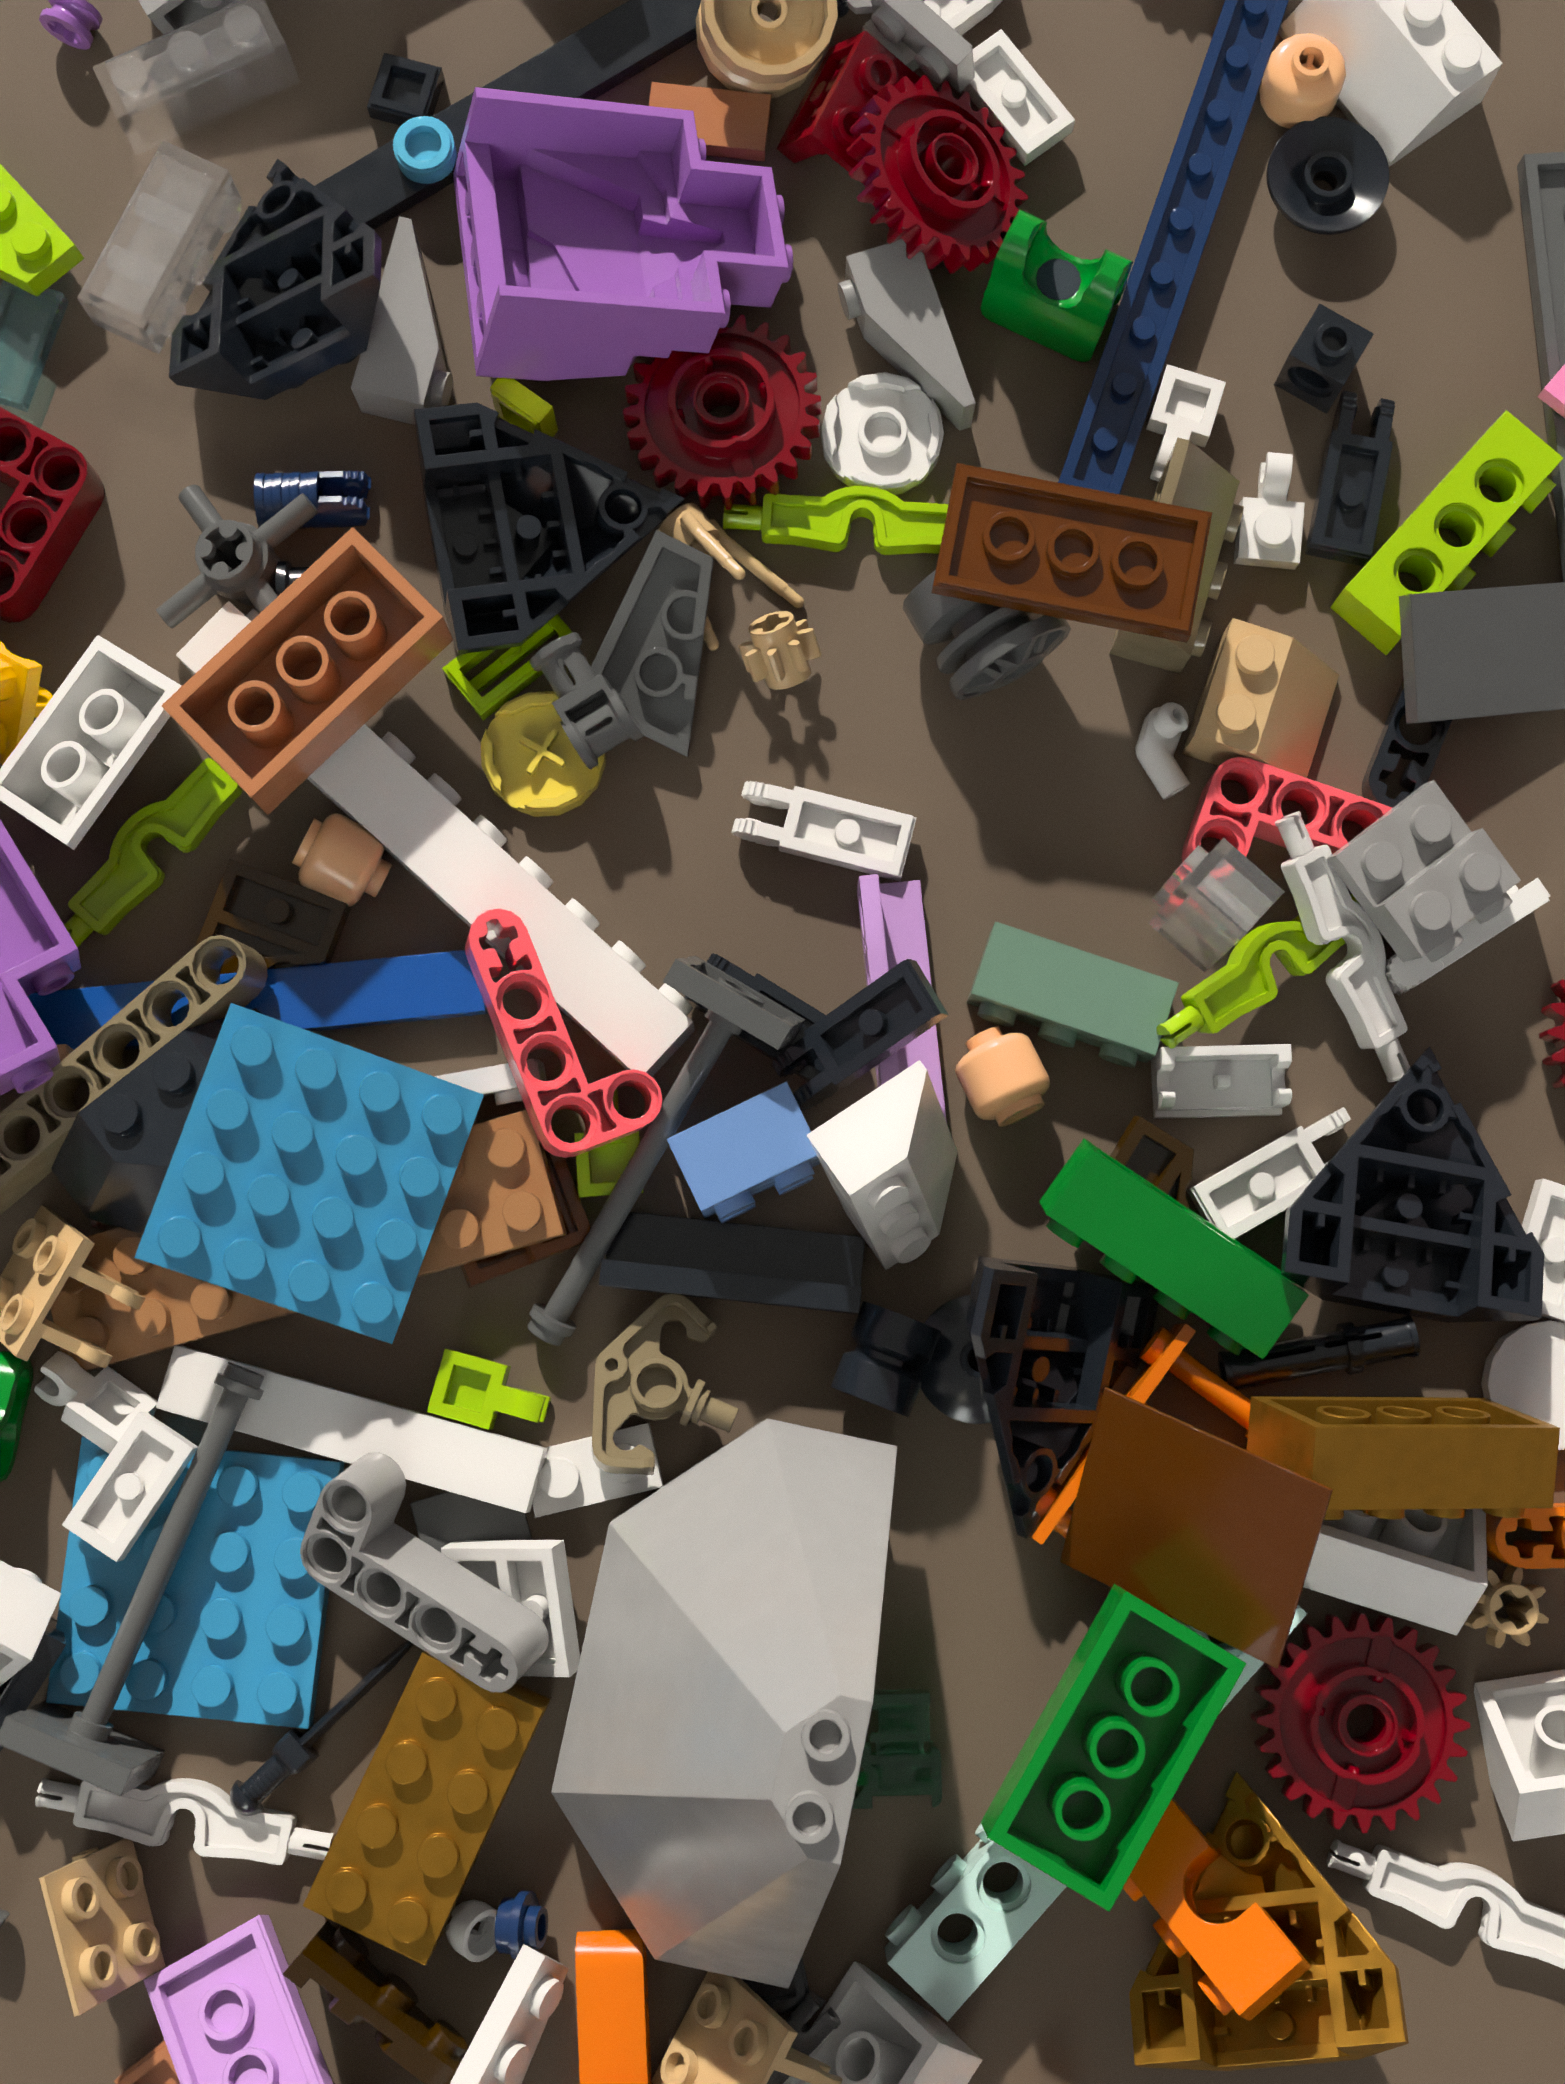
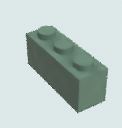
M995 921L990 931L967 1003L979 1007L977 1015L989 1022L1013 1027L1015 1020H1019L1039 1027L1038 1036L1046 1041L1061 1046L1074 1047L1076 1040L1099 1047L1098 1056L1117 1065L1134 1068L1137 1060L1147 1063L1156 1055L1160 1038L1162 1037V1035L1157 1034L1156 1028L1159 1024L1167 1021L1179 982Z

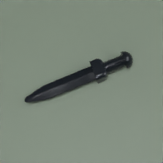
M407 1640L385 1657L304 1735L296 1728L289 1730L275 1744L272 1751L274 1755L244 1783L237 1780L230 1790V1802L234 1810L244 1816H253L264 1810L262 1802L291 1774L295 1775L305 1770L320 1756L312 1745L387 1675L414 1644Z

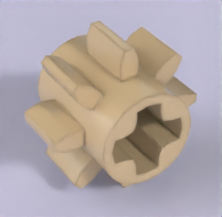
M788 611L769 613L753 621L748 628L752 641L739 644L746 670L751 673L753 682H758L765 678L767 686L774 690L791 688L804 682L811 675L808 660L816 659L822 655L814 630L809 628L807 620L802 619L795 622L793 614Z
M1508 1565L1504 1570L1502 1579H1499L1493 1570L1487 1568L1488 1586L1472 1610L1473 1613L1469 1615L1464 1623L1465 1626L1473 1629L1488 1626L1486 1644L1501 1648L1505 1642L1506 1634H1510L1517 1643L1529 1646L1531 1641L1528 1631L1534 1627L1536 1622L1544 1624L1549 1621L1548 1617L1539 1613L1537 1601L1546 1592L1545 1588L1536 1584L1520 1585L1523 1579L1522 1568ZM1502 1593L1512 1596L1514 1600L1506 1606V1612L1509 1616L1507 1619L1495 1615V1612L1503 1606L1499 1596Z

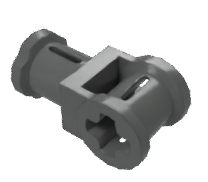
M573 632L541 648L529 660V663L534 671L543 672L558 697V700L554 701L552 705L562 720L560 723L578 755L591 770L598 765V757L629 738L638 741L644 735L617 690L611 687L608 680L601 673L595 675L580 650L583 644L581 637L578 633ZM565 664L576 681L575 685L564 669Z

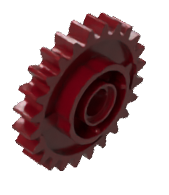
M923 75L915 84L907 76H904L895 86L887 83L859 110L858 115L860 118L849 130L856 140L846 149V153L859 162L849 172V177L865 185V189L856 198L859 202L873 204L875 212L869 221L871 224L884 222L888 225L887 242L889 244L896 242L898 239L904 240L906 243V257L911 260L921 251L924 253L928 269L932 270L941 261H944L950 274H954L963 265L969 272H972L983 262L987 265L996 258L998 250L1019 211L1018 207L1028 200V195L1015 186L1025 177V172L1012 167L1010 164V160L1018 152L1015 148L1002 146L1000 138L1005 132L1004 127H989L987 124L989 109L984 107L977 112L973 111L970 107V93L965 91L958 99H955L952 96L948 81H944L934 90L928 76Z
M740 314L733 327L719 328L709 353L671 351L669 358L649 357L651 365L635 363L633 369L635 379L639 384L625 386L627 403L632 406L623 409L626 427L632 428L627 432L630 449L641 450L637 455L640 469L645 471L655 468L654 479L659 489L674 481L676 495L686 498L690 492H698L700 507L704 509L708 506L712 497L716 495L721 496L726 510H731L734 497L737 494H743L752 506L756 505V489L759 487H765L774 495L779 494L777 476L782 474L796 480L798 478V464L795 458L811 460L812 443L808 439L820 437V420L815 417L822 414L821 396L813 394L817 391L816 373H804L807 369L806 354L799 352L789 355L791 351L790 337L787 334L775 341H770L769 323L767 322L762 323L754 332L748 331L745 315ZM723 405L736 409L732 415L723 418L709 414L714 408Z
M1359 1611L1352 1612L1349 1625L1346 1628L1338 1616L1331 1613L1326 1614L1325 1632L1323 1634H1320L1319 1631L1309 1624H1302L1303 1645L1298 1647L1286 1641L1284 1653L1287 1656L1286 1662L1279 1664L1278 1669L1264 1663L1267 1670L1275 1677L1274 1683L1272 1685H1258L1254 1688L1256 1693L1268 1701L1267 1709L1251 1713L1252 1720L1269 1728L1267 1734L1254 1741L1255 1747L1261 1752L1275 1753V1757L1264 1768L1266 1773L1272 1778L1288 1775L1281 1793L1290 1801L1305 1794L1302 1811L1311 1818H1315L1327 1807V1822L1335 1829L1340 1830L1347 1817L1351 1815L1354 1827L1361 1833H1368L1373 1816H1376L1384 1827L1392 1831L1395 1830L1396 1812L1399 1809L1415 1821L1419 1820L1420 1813L1417 1800L1420 1797H1425L1439 1805L1442 1800L1434 1786L1435 1781L1443 1779L1456 1782L1458 1777L1447 1766V1760L1449 1757H1466L1468 1753L1467 1750L1453 1741L1454 1733L1470 1729L1469 1722L1453 1715V1709L1467 1700L1466 1695L1457 1690L1446 1689L1447 1683L1456 1674L1455 1669L1448 1665L1433 1667L1440 1649L1429 1642L1415 1648L1418 1631L1405 1625L1394 1635L1393 1619L1384 1615H1379L1371 1629L1366 1615ZM1369 1704L1373 1712V1723L1370 1730L1362 1736L1350 1737L1346 1726L1349 1713L1359 1705Z

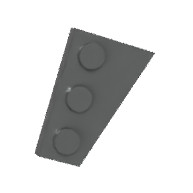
M656 530L591 668L595 675L601 673L608 680L611 687L617 690L644 736L688 757L714 558Z

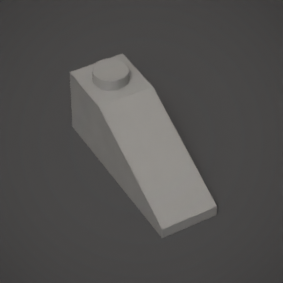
M399 216L381 279L367 351L360 354L351 390L362 413L415 425L414 409L448 406L452 392L453 376L452 373L447 372L421 248L412 220Z
M901 239L891 244H884L846 256L845 281L838 283L839 298L846 318L848 320L857 318L863 338L903 377H908L920 385L921 391L927 394L931 401L932 399L934 400L941 414L959 431L970 428L976 402L924 254L919 251L911 260L906 257V243Z

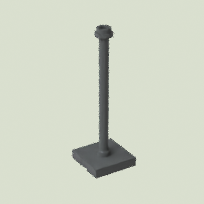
M696 955L689 956L687 959H675L663 983L706 1007L708 1010L705 1017L710 1021L664 1099L660 1112L648 1127L548 1304L535 1303L529 1312L532 1319L527 1326L528 1329L535 1336L552 1345L560 1346L565 1337L573 1335L576 1324L569 1318L668 1147L667 1138L674 1136L732 1033L740 1035L742 1030H745L779 1050L794 1041L805 1022V1019Z
M230 1362L227 1363L223 1374L217 1373L214 1383L224 1387L83 1712H73L54 1703L43 1701L33 1705L31 1709L5 1717L0 1729V1746L119 1796L124 1795L155 1776L165 1750L113 1729L114 1726L108 1720L248 1398L260 1400L264 1390L260 1389L264 1380L263 1375Z

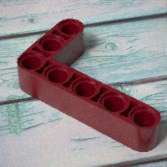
M0 407V482L15 490L0 513V581L7 577H14L12 588L0 596V620L13 623L21 622L31 617L38 609L101 507L105 494L101 478L83 454L75 447ZM19 445H26L24 453L19 458L5 462L7 454L13 448ZM70 474H80L78 481L73 487L62 491L57 490L59 483L64 477ZM39 525H47L46 532L40 540L34 543H26L27 535L33 528Z

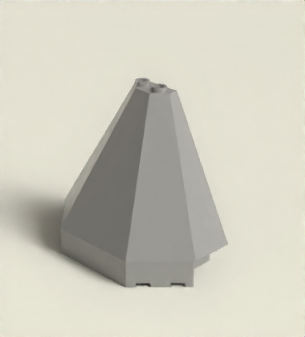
M767 1418L636 1503L609 1523L551 1793L655 1960L787 1989L791 1984L841 1865L873 1705L897 1446Z

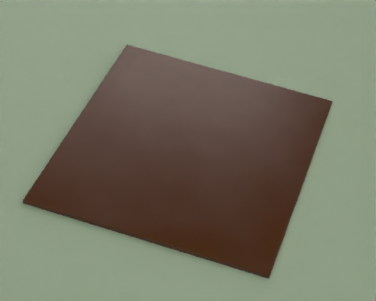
M1105 1387L1060 1562L1110 1587L1116 1584L1159 1611L1278 1669L1333 1489Z

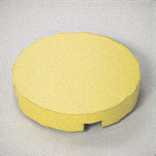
M553 691L527 692L506 702L495 713L496 717L490 722L488 730H485L481 740V766L493 792L510 808L534 817L559 816L581 806L598 788L606 766L605 753L598 757V765L591 770L582 761L560 723L562 720L552 705L554 701L558 700Z

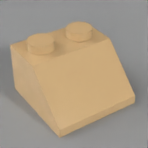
M1232 618L1218 641L1182 754L1217 766L1235 757L1251 758L1307 778L1339 674L1294 637Z

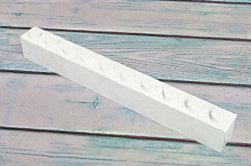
M228 601L176 656L194 675L258 616L259 612L252 609L245 616ZM364 724L307 778L348 817L362 825L385 846V850L470 928L476 918L487 910L504 909L520 917L528 930L558 1008L626 1070L635 1069L643 1071L653 1077L695 1031L693 1021L687 1017L693 1007L681 994L665 983L658 990L640 974L646 967V964L629 947L618 940L611 948L594 932L600 923L586 908L573 898L566 905L560 902L547 890L554 881L529 857L526 856L520 863H517L501 847L508 841L507 838L484 816L479 815L472 822L456 807L462 798L440 776L433 773L426 780L410 766L416 759V756L391 732L388 731L381 739ZM494 930L488 931L485 941L505 959V952L511 939L509 937L499 939L495 935ZM520 965L516 970H524V967Z

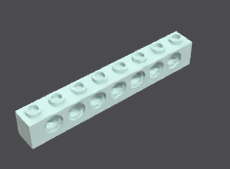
M1299 1605L1297 1606L1289 1634L1307 1615ZM1173 1618L1174 1620L1178 1621L1179 1623L1183 1624L1184 1626L1188 1627L1189 1629L1193 1630L1194 1632L1209 1640L1207 1634ZM1226 1643L1219 1644L1218 1646L1247 1664L1221 1711L1264 1663ZM981 1823L975 1832V1835L980 1838L977 1844L963 1859L957 1854L950 1857L931 1880L930 1885L935 1891L918 1910L913 1905L907 1906L894 1919L885 1933V1936L890 1940L884 1947L887 1964L947 2022L1067 1887L987 1838ZM999 1862H1007L1017 1867L1018 1877L1010 1889L1004 1892H993L983 1885L984 1875L992 1865ZM955 1913L970 1917L974 1921L973 1929L970 1935L963 1941L948 1942L937 1934L938 1927L945 1917Z

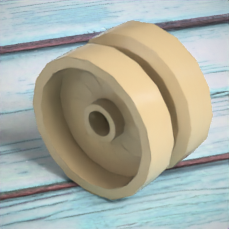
M701 0L695 19L697 47L709 72L727 89L771 94V98H778L801 87L817 68L823 53L829 45L838 18L837 0ZM760 14L768 16L773 21L768 22L763 20L760 17Z

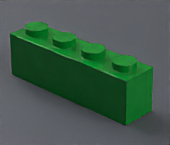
M1083 1138L1039 1201L1046 1215L1051 1218L1046 1227L1055 1235L1076 1248H1079L1085 1240L1104 1253L1100 1263L1109 1271L1130 1284L1139 1276L1158 1289L1153 1296L1158 1303L1184 1320L1193 1312L1211 1324L1206 1333L1213 1340L1238 1356L1244 1348H1247L1264 1359L1309 1296L1302 1287L1282 1276L1280 1269L1085 1138Z

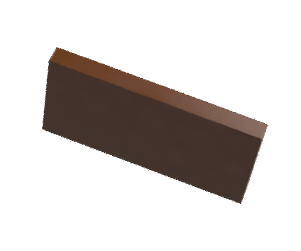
M957 463L931 593L1187 643L1192 632L1213 512Z

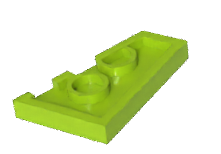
M0 164V278L35 296H39L82 261L84 257L69 237Z

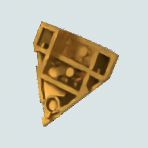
M1236 1772L1225 1795L1229 1800L1212 1834L1207 1832L1205 1836L1221 1856L1201 1873L1196 1882L1194 1898L1197 1910L1204 1921L1222 1924L1233 1921L1256 1902L1267 1911L1312 1967L1257 2016L1248 2021L1240 2017L1234 2009L1224 2016L1197 1983L1206 1973L1192 1955L1187 1952L1181 1958H1178L1161 1938L1146 1970L1140 1969L1129 1992L1135 2066L1233 2071L1359 2060L1409 2044L1398 1967L1244 1778Z

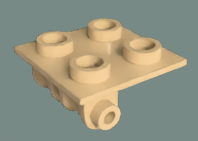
M126 1838L100 1850L96 1847L71 1856L72 1863L39 1878L74 2017L87 2012L166 1967L160 1947L159 1933L154 1924L143 1882L142 1868L138 1862L133 1841Z

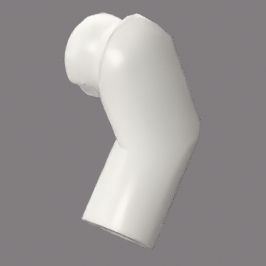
M1174 702L1165 703L1161 707L1154 708L1144 719L1135 747L1137 759L1163 800L1174 796L1190 784L1174 758L1181 734L1188 727L1189 717L1186 710Z

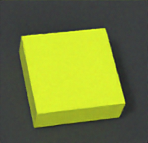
M497 378L490 387L495 410L499 412L500 418L533 434L535 429L551 437L557 433L558 426L552 405L515 379Z

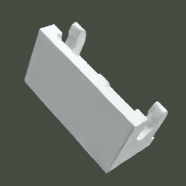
M1291 1044L1175 1047L1174 1049L1161 1047L1151 1059L1153 1118L1282 1115V1108L1289 1105L1292 1099V1090L1285 1087V1069L1289 1068L1292 1063Z

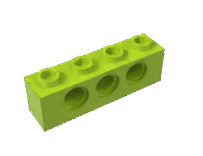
M1506 410L1348 583L1330 608L1383 654L1387 655L1401 640L1399 596L1462 590L1477 574L1468 566L1477 554L1483 551L1491 558L1515 532L1516 528L1508 522L1514 513L1522 507L1531 514L1556 486L1548 476L1562 461L1563 457ZM1479 485L1493 487L1499 493L1502 502H1492L1485 498L1480 491ZM1447 528L1454 531L1460 537L1462 547H1453L1445 543L1439 534V529ZM1408 572L1415 575L1421 582L1422 592H1413L1406 589L1401 584L1398 573Z

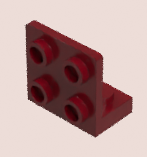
M866 30L829 48L776 149L793 163L800 162L817 154H827L846 171L850 172L859 163L846 153V149L856 140L849 130L860 118L858 115L859 110L887 83L895 86L904 76H907L915 84L920 77Z

